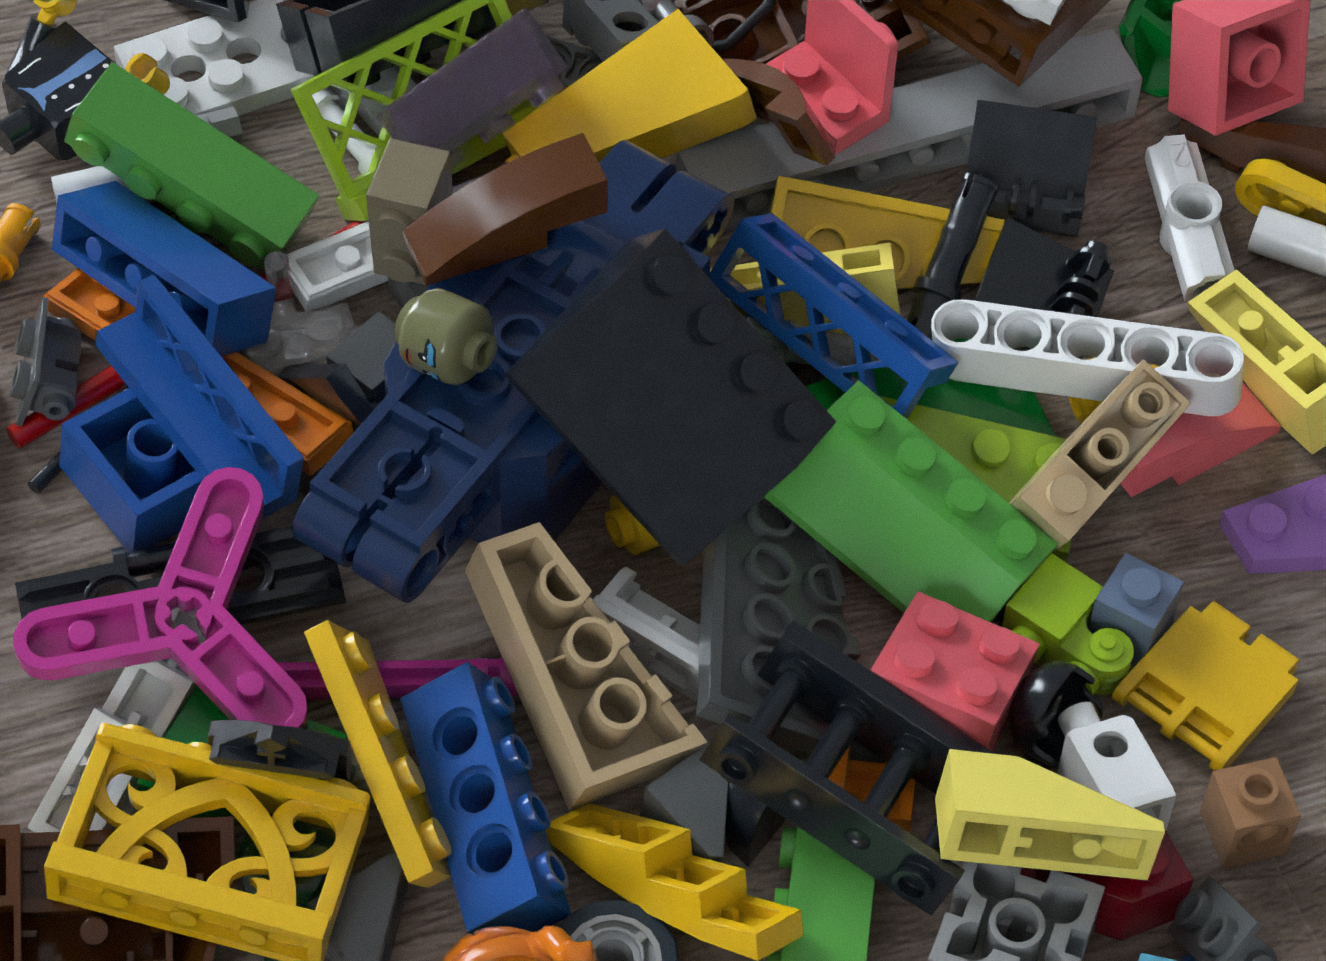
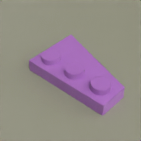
M1326 474L1222 511L1219 526L1249 574L1326 570Z

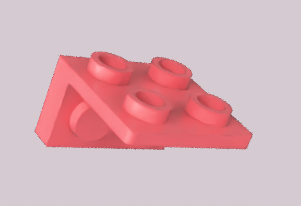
M808 0L805 40L766 64L780 70L795 82L829 135L835 155L887 124L890 120L898 42L893 32L887 25L877 22L855 0Z

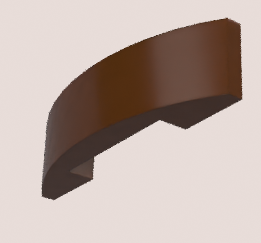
M722 59L749 90L756 117L774 123L793 153L826 166L835 158L834 147L829 135L793 80L780 70L767 64L743 59Z

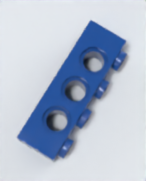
M467 661L401 697L434 817L443 827L451 845L452 855L446 857L467 933L474 934L477 930L496 926H509L536 932L544 926H551L565 919L571 913L564 889L569 886V879L564 865L552 851L546 833V829L550 828L551 825L549 813L543 801L534 792L528 771L533 768V762L525 743L516 734L510 715L515 712V703L508 687L499 677L491 678ZM511 855L509 862L504 867L506 860Z

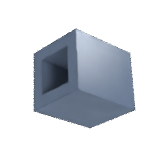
M1125 552L1095 599L1088 628L1089 631L1094 634L1100 629L1113 628L1124 632L1133 644L1134 656L1131 665L1136 666L1173 624L1184 581Z

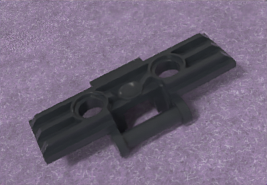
M293 526L256 533L242 571L255 566L264 573L265 578L262 584L253 591L239 592L234 590L227 611L240 625L344 604L346 603L338 563L295 539L292 534ZM175 543L127 553L125 547L111 549L113 563L16 582L15 586L21 619L28 613L44 607L157 587L162 577L138 582L134 577L165 571Z

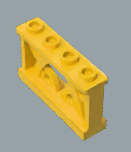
M101 723L96 734L94 747L57 842L53 841L44 864L47 899L280 961H324L335 920L368 825L370 794L366 791L358 790L352 783L339 778L320 780L311 777L216 764L209 760L212 748L210 744L202 742H192L189 744L157 737L149 729L133 724H126L120 727ZM120 773L155 782L154 786L147 791H138L128 782L129 800L134 808L138 810L132 816L116 807L107 793L108 784ZM225 807L247 831L261 857H244L231 861L216 870L206 882L187 877L186 862L180 848L162 831L191 816ZM97 812L106 822L117 829L99 847L97 852L82 849ZM299 820L333 829L336 840L331 848L316 857L290 858L288 851L304 850L316 839V832L301 834L295 830L293 824ZM146 843L152 846L167 859L168 864L164 870L140 864L145 859L153 858V852L143 847V844ZM327 873L316 909L311 910L296 906L295 877H310ZM244 876H268V880L256 877L250 878V885L254 886L257 890L255 895L230 888L234 880Z

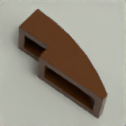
M580 133L510 161L467 184L403 230L404 240L426 286L547 248V231L607 213L608 179L584 133Z

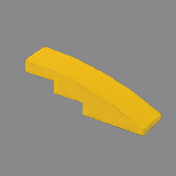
M591 803L552 820L550 828L546 829L549 843L592 878L630 903L639 905L647 914L701 941L759 961L803 936L801 909L747 895L746 871L744 868L692 854L691 829Z

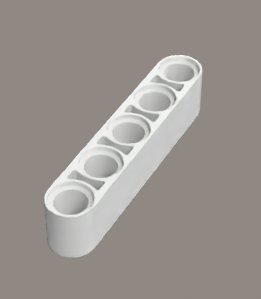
M952 300L944 303L935 311L931 319L932 341L959 362L949 379L955 381L1104 401L1144 359L1148 364L1159 366L1154 369L1191 402L1183 413L1221 416L1231 412L1238 405L1242 397L1243 351L1236 341L1222 334L973 300ZM968 339L965 342H954L953 340ZM1019 347H1029V348H1032V349H1030V350H1028V351H1018V350H1014V349L1019 348ZM1080 356H1093V357H1096V358H1093V359H1090V360H1082V359H1079L1078 357H1080ZM1218 373L1224 376L1208 377L1205 374Z

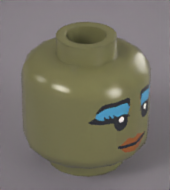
M442 288L426 291L422 295L409 300L400 311L396 320L395 339L399 344V353L404 363L408 367L444 383L456 386L469 381L478 372L486 370L495 357L497 339L494 336V322L488 309Z

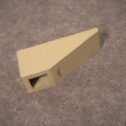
M1143 359L1047 459L1008 503L1059 543L1055 548L1057 550L1070 541L1188 408L1191 402Z

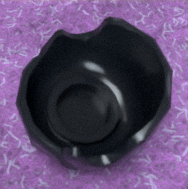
M1064 660L1046 662L1023 678L1009 709V721L1016 745L1030 757L1058 769L1065 741L1064 733L1058 723L1060 714L1075 704L1092 702L1095 704L1102 719V703L1086 688V683L1093 685L1095 678L1079 666Z

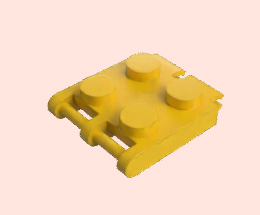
M1212 601L1202 613L1190 606L1118 684L1111 698L1121 706H1125L1129 702L1162 726L1160 733L1172 741L1178 737L1211 760L1209 768L1215 771L1230 767L1294 694L1299 679L1294 677L1293 674L1298 668L1296 665L1300 659L1263 634H1260L1249 646L1244 641L1249 635L1248 631L1251 629V626L1217 602Z

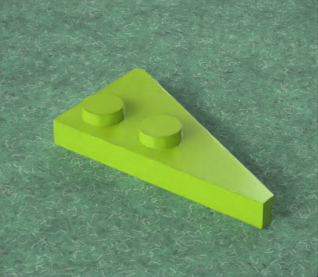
M880 396L891 406H894L897 402L895 399ZM917 404L907 418L909 422L1007 502L1017 494L1034 473L1066 441V439ZM1072 538L1052 554L1065 561L1069 555Z

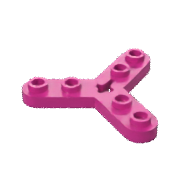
M232 467L215 470L203 479L193 498L157 587L44 607L28 613L19 621L13 635V647L20 667L29 676L39 680H59L172 658L229 720L256 721L305 729L308 721L306 696L303 691L227 611L228 604L263 517L264 498L261 485L251 473L241 468ZM178 607L181 611L188 613L196 608L198 610L196 612L197 626L207 640L200 644L198 635L183 624L174 629L170 628L173 624L171 611Z

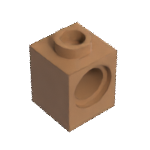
M1277 757L1212 771L1200 809L1223 869L1286 855L1301 817Z

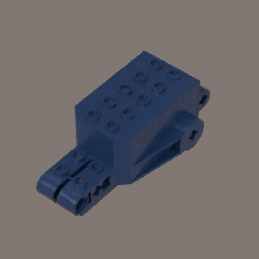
M623 140L616 144L599 163L608 179L607 213L547 231V248L429 285L426 291L442 288L488 309L494 322V336L497 339V351L492 363L486 370L478 372L469 381L456 386L450 385L408 367L400 356L399 344L396 341L383 362L386 397L309 483L310 492L302 501L293 522L292 534L294 538L343 567L349 568L352 566L356 575L405 603L415 600L426 589L468 538L480 543L540 522L555 541L603 482L505 377V374L632 238L666 229L710 278L711 258L705 255L716 244L729 223L734 208V196L685 170L677 172L675 165L627 140Z

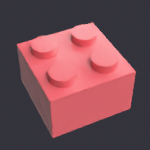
M1182 0L1174 3L1168 111L1217 136L1302 103L1304 99L1311 0Z
M917 591L870 671L992 752L1009 722V709L1023 678L1030 674L1040 643L958 609L947 602L937 600Z

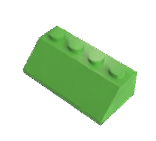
M858 380L827 410L836 421L833 427L800 465L764 497L901 612L905 613L917 591L995 624L1005 614L1006 604L1050 554L1054 552L1059 543Z

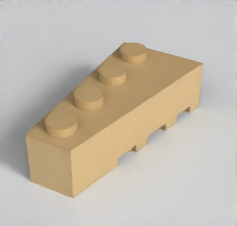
M540 522L478 543L465 569V573L569 811L660 777L708 743L694 723L688 725L671 703L672 694L656 674L651 676L628 646L630 643L629 638L617 622L613 621L610 623L590 597L592 592L590 587Z

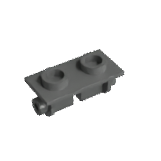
M45 297L41 300L34 320L26 318L22 320L15 343L14 354L24 357L23 361L19 360L17 362L9 391V397L19 399L16 425L18 426L23 425L28 410L43 413L51 420H62L74 410L76 405L78 379L76 370L80 359L82 332L76 323L69 318L56 319L48 317L49 298Z
M1209 875L1199 889L1192 890L1182 899L1177 907L1175 920L1167 929L1197 961H1277L1274 950L1255 936L1263 925Z

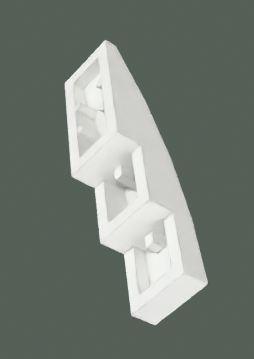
M178 607L171 611L173 624L170 628L174 629L183 624L198 635L200 644L207 640L197 626L196 612L198 610L196 608L188 613L181 611ZM172 658L124 668L104 706L93 709L27 828L35 833L61 831L94 747L96 734L101 723L120 727L126 724L138 725L149 729L157 737L165 738L197 686ZM120 773L108 784L107 793L109 798L120 810L124 811L130 803L128 782L134 789L138 790L137 781L139 778ZM96 812L89 830H111L113 826Z

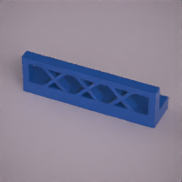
M773 213L742 218L710 271V279L720 291L725 293L730 300L845 393L859 380L878 395L873 369L882 367L892 369L908 382L895 405L891 406L906 419L926 388L946 383L959 363ZM744 251L759 263L762 289L749 291L730 275ZM777 278L784 282L785 285L778 286ZM793 290L805 299L810 326L795 328L784 319L780 299L781 292ZM764 295L766 304L758 296ZM823 315H825L832 322L824 323ZM841 328L852 337L856 364L842 366L830 356L826 330ZM811 333L812 341L804 334ZM870 353H872L879 360L872 361ZM858 371L859 379L856 376H854L851 372Z
M153 274L138 281L135 312L98 330L96 347L202 480L213 471L226 467L241 468L251 473L260 483L263 492L264 510L262 519L297 500L304 457L158 278Z

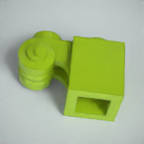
M1051 553L1006 604L1002 627L1040 643L1033 663L1041 666L1046 662L1064 660L1075 664L1095 678L1093 685L1086 683V688L1092 695L1112 694L1118 684L1129 673L1134 656L1133 644L1124 632L1117 629L1104 628L1094 634L1089 631L1088 628L1095 599L1103 586Z

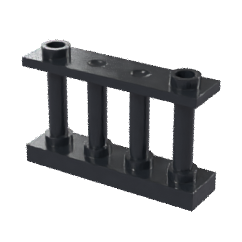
M792 620L757 674L773 685L772 689L748 724H745L729 713L699 761L719 773L729 783L738 786L895 891L902 899L913 903L932 916L959 882L965 870L950 860L941 859L937 816L922 841L887 819V816L910 778L933 793H937L949 749L994 753ZM796 701L830 723V726L806 763L771 741ZM853 739L888 762L864 802L829 780V777Z

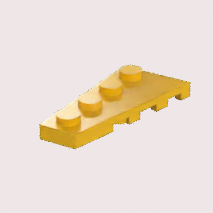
M778 175L770 213H773L820 252L891 243L897 289H913L917 277L924 276L951 209ZM987 216L960 286L980 285L1004 224V219Z
M329 620L304 631L408 883L430 888L450 878L451 874L446 857L452 855L450 842L439 821L435 817H431L423 792H425L423 778L408 753L369 640L361 637L356 631L351 632Z

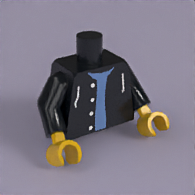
M33 0L41 10L38 16L30 17L17 50L2 80L9 115L0 120V146L8 154L14 155L33 141H36L57 160L67 161L77 156L73 148L64 142L72 113L113 61L66 21L59 26L54 24L56 17L67 16L75 9L77 0ZM138 53L127 63L126 71L163 95L167 93L170 87L169 76L157 67L155 59L146 53Z

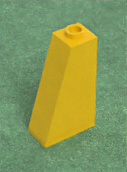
M677 9L504 132L503 136L512 154L511 157L505 160V163L580 133H584L599 163L616 144L623 140H627L660 158H664L747 126L757 117L747 87L683 13Z

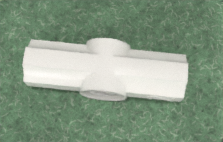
M1185 135L1164 136L1157 144L1147 147L1145 164L1162 220L1160 243L1163 249L1172 256L1184 301H1190L1233 272L1234 267L1219 219L1222 210V198L1218 191L1209 185L1197 143L1190 142L1186 139Z

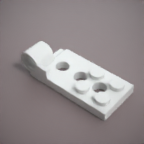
M285 0L252 1L249 4L247 18L240 22L209 15L113 46L116 63L124 70L129 60L138 53H146L155 59L157 67L167 73L170 79V87L164 95L196 116L233 106L239 116L293 98L294 96L290 89L315 77L295 69L289 46L285 42L287 39L276 4ZM242 53H251L258 56L256 60L246 64H240L232 59L234 56ZM186 71H198L204 74L198 80L185 82L177 77Z

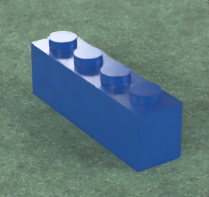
M117 181L58 195L52 250L134 307L136 304L137 282L154 274L220 356L268 342L276 292L275 286Z

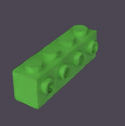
M114 62L110 63L72 113L64 140L83 161L93 166H103L123 179L128 188L136 195L144 199L156 200L176 213L179 220L189 229L198 233L206 232L226 245L239 261L249 266H259L266 272L275 269L279 263V257L286 253L307 223L319 197V194Z

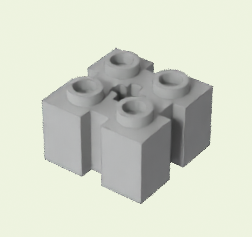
M963 862L962 869L965 872L954 887L950 911L944 914L928 961H1083L1105 886L1060 871L1051 870L1047 883L1021 875L1023 867Z

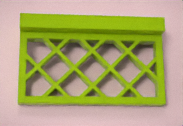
M462 0L290 89L340 196L334 198L344 220L353 221L368 220L366 194L388 141L392 138L400 111L426 120L419 145L450 151L453 175L507 146L503 133L556 96L555 93H546L505 0ZM486 4L496 22V28L490 45L465 36L472 12ZM456 20L453 31L443 28ZM430 33L450 40L441 72L415 62L422 38ZM504 42L509 53L502 50ZM462 45L487 54L478 86L453 76ZM407 46L404 57L393 54L397 50ZM380 59L401 66L391 98L365 89L372 63ZM499 59L515 65L525 87L508 97L490 91ZM412 71L438 80L428 112L403 103ZM356 72L353 84L342 80ZM330 85L350 92L341 124L323 119L312 96L313 94ZM449 85L475 94L468 118L460 123L440 117ZM362 97L388 106L379 138L352 129ZM486 99L497 102L484 109ZM437 125L447 128L445 131L434 136ZM329 130L338 133L335 143ZM349 137L376 147L368 172L353 180L342 160Z

